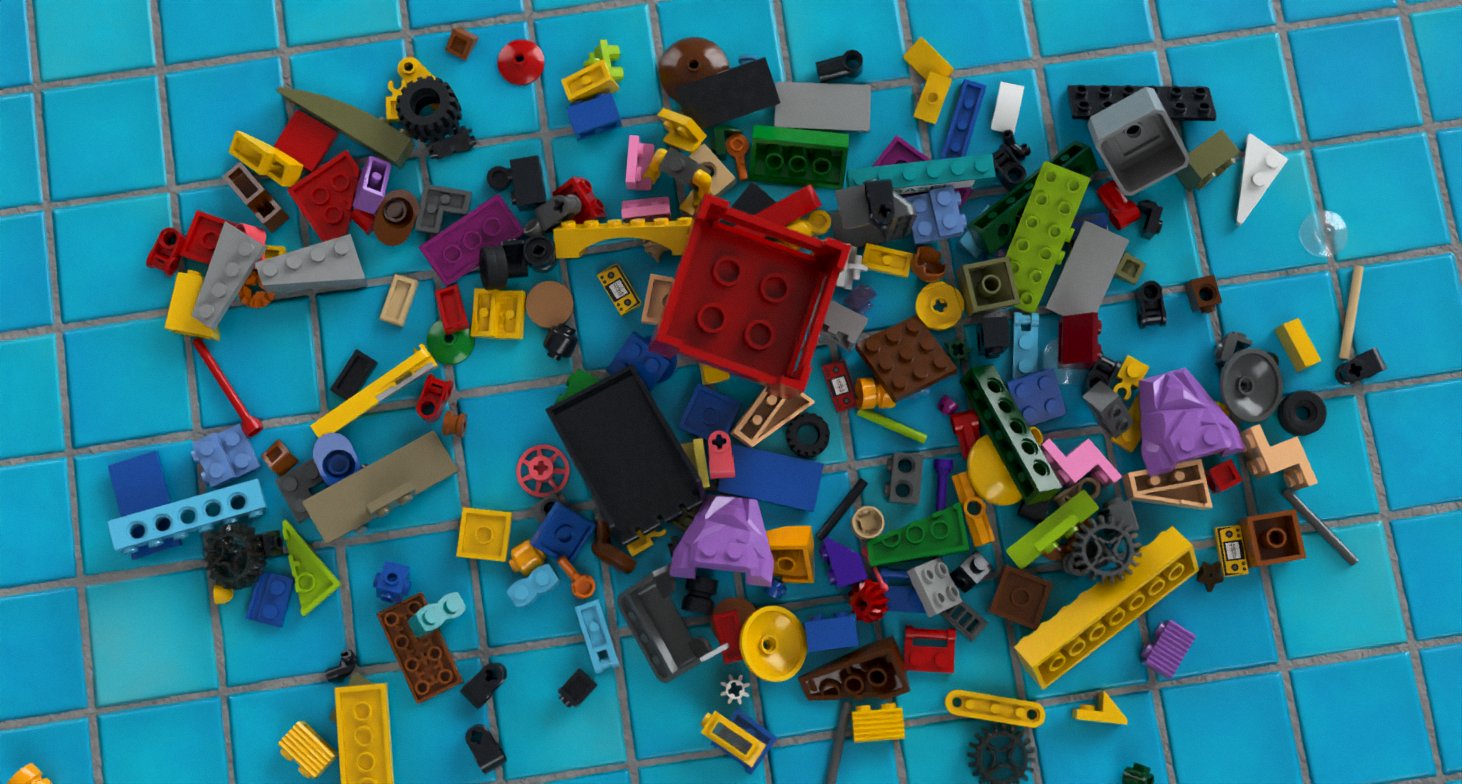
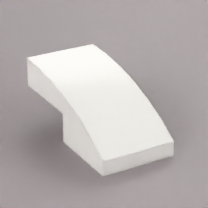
M1000 82L990 127L991 130L1001 132L1011 130L1014 134L1024 86Z

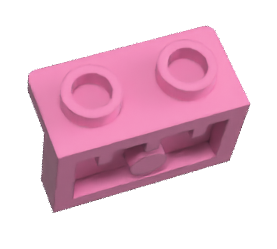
M629 135L626 186L627 190L650 191L652 180L649 177L643 180L642 176L651 163L655 147L654 144L640 143V138L636 135Z
M667 196L622 202L623 223H630V220L639 218L645 219V222H654V219L668 218L669 221L671 220L670 201Z

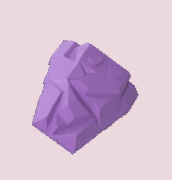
M1186 367L1139 380L1140 433H1142L1141 457L1149 477L1174 471L1179 463L1218 452L1220 457H1225L1245 451L1246 448L1236 425Z
M708 494L707 500L701 505L673 552L670 576L695 579L697 568L746 573V584L771 587L774 560L758 500Z

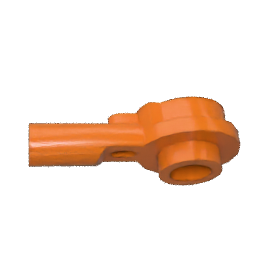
M734 134L726 141V151L735 159L739 181H746L749 178L744 157L749 150V142L745 136Z
M564 555L561 556L557 563L572 580V593L580 599L590 597L596 588L593 578L587 574H579Z

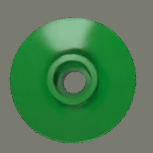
M438 320L432 325L427 334L428 351L435 360L443 364L453 365L463 362L470 356L475 345V337L471 336V327L446 335L442 320ZM448 335L453 336L451 343L445 342V338Z

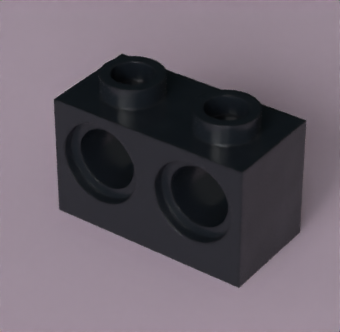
M1007 316L981 319L976 326L978 356L985 355V359H996L1010 346Z

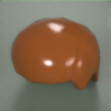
M923 245L915 251L910 267L917 278L924 282L934 283L944 277L947 264L941 263V252L933 247Z

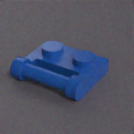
M880 566V575L886 584L888 578L911 580L907 573L909 570L889 569L888 566ZM889 586V590L885 593V597L890 599L886 603L889 607L888 611L927 614L914 587Z
M736 708L729 720L766 744L752 767L714 741L710 745L716 749L719 747L746 768L745 771L751 775L775 743L777 737L739 708ZM725 725L717 734L718 737L726 741L724 738L729 733L749 749L753 745Z

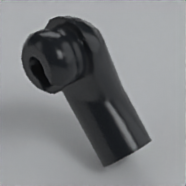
M1006 130L1002 133L1001 136L1004 144L1012 150L1017 159L1023 160L1031 154L1027 144L1019 146L1016 143L1013 131Z

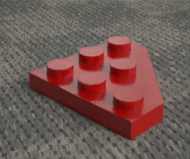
M347 149L287 189L322 242L349 234L352 219L351 213L354 210V198L362 171Z

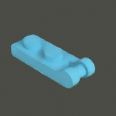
M1021 312L1013 313L1011 380L1037 371L1038 313H1030V315H1022ZM1021 324L1029 325V331H1021Z
M599 599L576 606L575 610L596 674L604 672L603 669L611 666L612 668L619 667V659ZM607 650L609 657L600 659L598 652Z

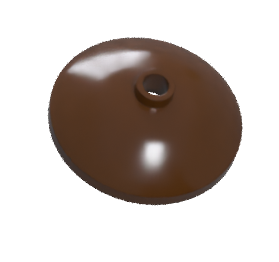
M690 37L675 42L666 50L660 62L659 77L665 92L673 100L680 103L675 87L728 70L729 63L725 53L718 45L704 38ZM692 63L698 64V67L692 69L690 65Z

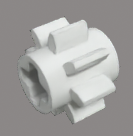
M730 674V682L728 684L721 682L726 687V691L720 695H728L730 697L728 704L733 699H737L738 703L741 704L740 697L743 695L746 697L750 696L747 692H744L750 683L743 684L741 682L743 675H740L738 680H734ZM732 682H735L736 685H742L743 689L739 691V696L735 697L734 693L729 694L728 689L731 688Z

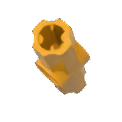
M965 471L951 476L974 547L994 542L995 538L985 511V503L973 488L968 472ZM973 502L978 505L979 512L977 515H972L968 512V503Z

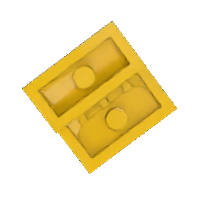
M475 289L471 336L523 340L527 293L523 290Z

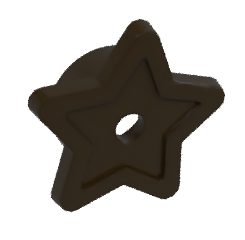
M1203 561L1202 566L1197 572L1196 581L1205 584L1207 592H1212L1216 583L1224 581L1219 573L1221 563L1218 561L1212 565Z

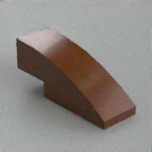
M241 161L222 176L271 233L290 218Z

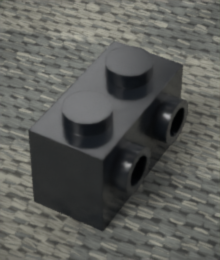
M539 156L510 160L511 168H507L509 183L513 182L514 191H510L512 205H517L519 212L535 210L540 205L545 204L547 198Z

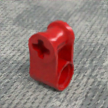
M174 228L163 229L147 257L146 266L150 269H159L166 276L171 277L176 272L182 258L179 252L186 236ZM173 236H177L176 243L170 245V239Z
M431 373L427 376L416 405L418 415L425 422L434 423L440 419L445 404L453 390V381H443L435 378L434 374ZM426 406H435V410L431 415H424L423 411Z

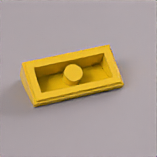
M922 37L903 56V59L925 81H927L930 71L948 78L954 71V68Z

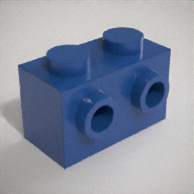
M600 93L591 100L585 102L576 101L566 108L577 141L622 127L612 93Z
M848 611L833 613L834 618L824 619L823 615L809 616V622H804L808 652L859 646L855 616H849Z

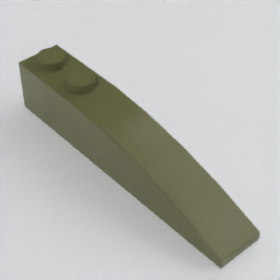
M278 87L276 90L284 100L399 169L402 168L416 147L411 139V134L409 135L402 128L398 131L391 127L393 124L382 116L378 119L350 104L303 90Z

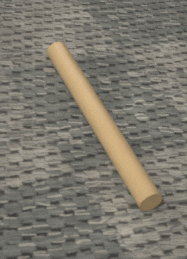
M1354 266L1339 354V360L1349 361L1364 271L1363 266Z

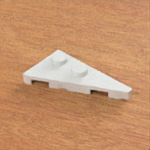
M1251 133L1245 138L1246 149L1242 160L1243 171L1240 175L1238 193H1240L1239 202L1235 213V224L1238 227L1245 221L1288 160Z

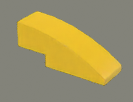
M241 131L235 132L228 151L259 175H267L285 187H291L298 182L304 165L284 152Z

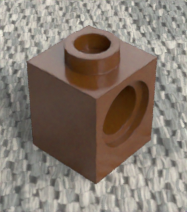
M1214 274L1190 280L1184 285L1192 313L1201 311V314H1207L1215 311V307L1222 303ZM1200 291L1207 293L1208 301L1200 298Z

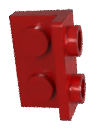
M583 177L570 178L552 193L553 196L576 195L580 199V213L569 221H575L576 224H584V221L604 220L607 217L603 203L594 195L591 183Z

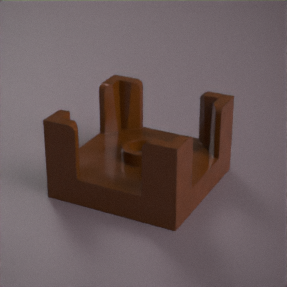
M1002 566L998 575L1000 580L992 601H989L985 613L1020 624L1021 627L1031 631L1037 630L1053 583L1011 566Z

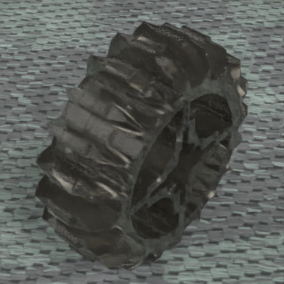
M230 523L229 525H222L219 527V530L211 532L212 537L206 540L209 546L203 549L207 552V556L202 560L207 561L208 566L205 570L211 571L209 578L216 579L215 585H223L224 589L241 590L242 588H249L252 586V583H257L260 580L259 576L265 573L262 567L269 563L264 560L266 556L263 549L264 543L260 542L262 535L259 533L255 534L256 528L248 527V524Z
M991 723V732L986 727H982L983 737L977 733L973 735L979 742L977 744L969 742L968 745L975 748V752L966 753V756L974 757V761L968 762L967 765L968 767L976 766L977 769L973 770L971 775L976 777L981 774L978 779L979 784H984L986 780H988L987 784H1011L1012 782L1014 784H1021L1018 780L1019 778L1026 782L1029 780L1024 772L1025 770L1031 773L1034 771L1032 767L1027 765L1028 762H1036L1035 758L1028 757V754L1035 752V749L1033 747H1025L1031 740L1030 738L1021 740L1024 731L1019 730L1014 734L1016 730L1014 725H1010L1008 731H1006L1005 723H1000L999 730H997L996 724ZM998 736L1010 738L1008 743L999 748L989 742V740ZM1016 745L1020 751L1019 766H1016L1012 760V753ZM983 748L990 754V762L986 770L981 760ZM994 751L1000 753L1005 752V761H1007L1009 764L1003 763L1001 761L996 762V759L998 758H996V753ZM1002 767H1006L1013 772L1012 775L1005 778H994L991 776Z

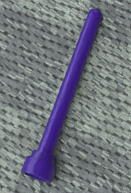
M934 459L933 469H935V474H938L935 512L946 509L947 476L950 475V470H953V460Z

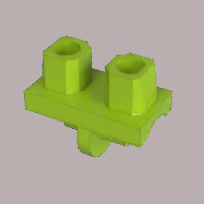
M600 40L599 46L594 48V52L588 54L589 60L583 63V67L586 68L603 59L608 66L613 80L616 83L621 82L624 78L623 68L611 67V61H618L620 58L619 46L608 45L607 40Z

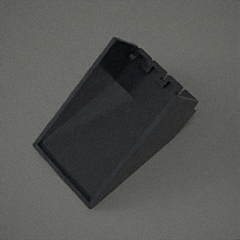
M633 364L545 409L618 547L622 545L625 547L640 539L637 534L639 530L643 536H646L662 527L659 519L662 518L665 524H668L683 516L680 508L684 507L687 512H690L703 505L702 502L707 500L700 476Z

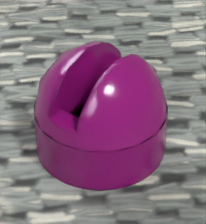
M945 394L938 402V409L943 415L953 414L959 408Z

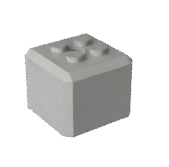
M1144 87L1091 116L1087 125L1095 147L1123 195L1132 196L1188 166L1190 157L1153 88ZM1133 125L1140 127L1135 134L1127 133L1128 128Z

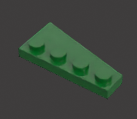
M960 502L866 542L871 568L969 552Z

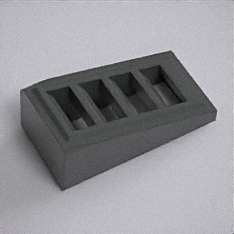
M964 601L949 608L946 612L939 613L969 642H972L988 624ZM960 606L962 610L953 619L950 615ZM968 613L970 615L969 618L960 625L958 622ZM975 620L977 624L968 632L966 628Z

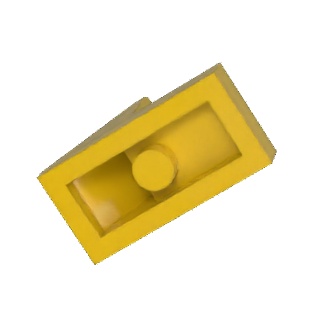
M1099 691L1097 711H1095V706L1080 704V709L1072 708L1073 719L1127 725L1128 719L1105 691Z

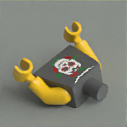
M671 147L668 151L663 148L658 149L642 176L643 180L649 177L653 181L651 184L654 185L661 174V170L698 191L699 197L692 203L694 209L697 208L705 193L710 194L712 182L710 174L712 171Z

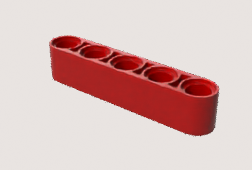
M809 184L753 216L784 227L822 206V203L812 185ZM740 225L733 226L762 238L768 236Z

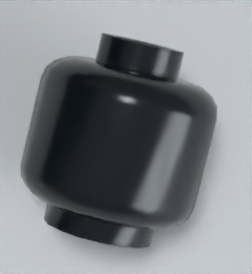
M559 323L558 326H551L543 342V347L548 351L547 356L557 361H560L561 358H570L579 341L576 335L577 331L562 323Z

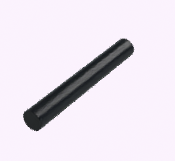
M860 478L815 535L821 541L825 539L868 485L865 480Z

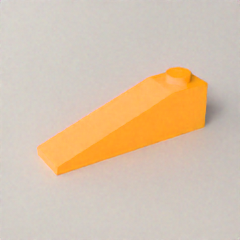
M785 526L766 531L774 560L773 576L782 578L781 581L787 583H814V540L811 526Z

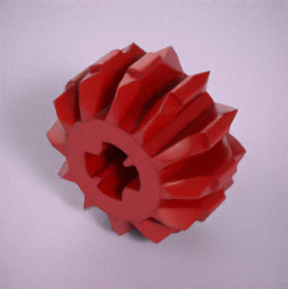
M864 580L852 586L853 590L847 593L851 598L847 602V604L852 606L850 613H856L857 620L871 623L882 619L884 613L889 610L886 603L890 599L885 597L887 589H880V582Z

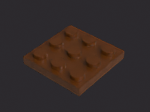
M917 315L859 341L855 345V350L894 403L932 386L957 372L955 364Z

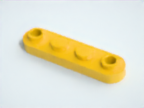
M952 690L944 699L945 708L953 715L1031 728L1040 726L1045 720V710L1036 702L963 690ZM956 697L961 700L959 707H954L952 704L953 699ZM1029 710H1033L1035 712V717L1033 719H1029L1027 717V712Z

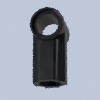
M849 50L841 56L815 62L820 83L844 77L855 78L859 76L863 70V57L861 53L856 50ZM854 60L858 62V65L851 68L846 63Z

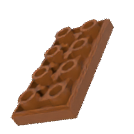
M423 592L376 613L417 704L464 682L440 628L438 627L425 637L416 638L407 623L421 608L429 605Z

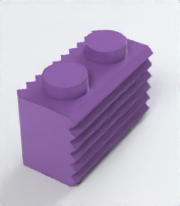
M373 156L368 157L358 181L353 203L354 208L373 215L376 214L384 199L391 170L389 162Z
M1169 619L1165 620L1164 623L1160 621L1153 631V634L1156 635L1151 644L1147 643L1140 654L1143 657L1140 663L1166 679L1173 677L1196 638V635Z

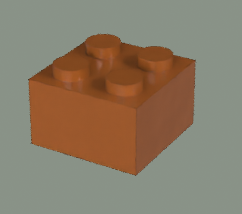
M1296 509L1238 519L1241 526L1248 568L1306 559Z

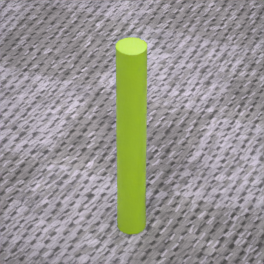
M864 409L857 412V415L922 444L925 443L928 436L871 410Z

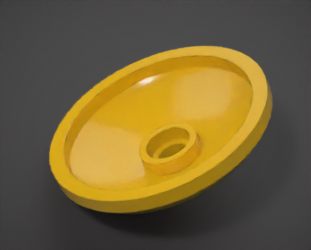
M987 434L979 438L971 447L967 459V472L973 488L984 500L994 505L1006 506L1019 502L1023 498L989 435Z
M766 606L750 614L744 622L740 633V651L746 666L758 678L769 682L787 680L800 670L806 658L807 642L805 630L799 619L792 612L780 606ZM764 641H765L766 644H767V648H766V649L764 648V645H763Z

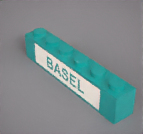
M983 154L848 169L846 184L847 188L863 185L864 181L870 179L881 180L891 178L893 190L899 195L929 192V190L952 185L954 189L992 185L996 176L993 155Z

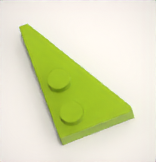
M285 519L282 522V532L289 551L288 558L292 575L295 578V589L301 604L300 611L306 617L340 588L342 583L293 525Z

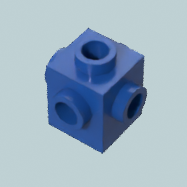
M385 561L382 572H377L373 587L376 588L377 597L386 603H401L403 595L408 596L412 582L409 581L410 567Z

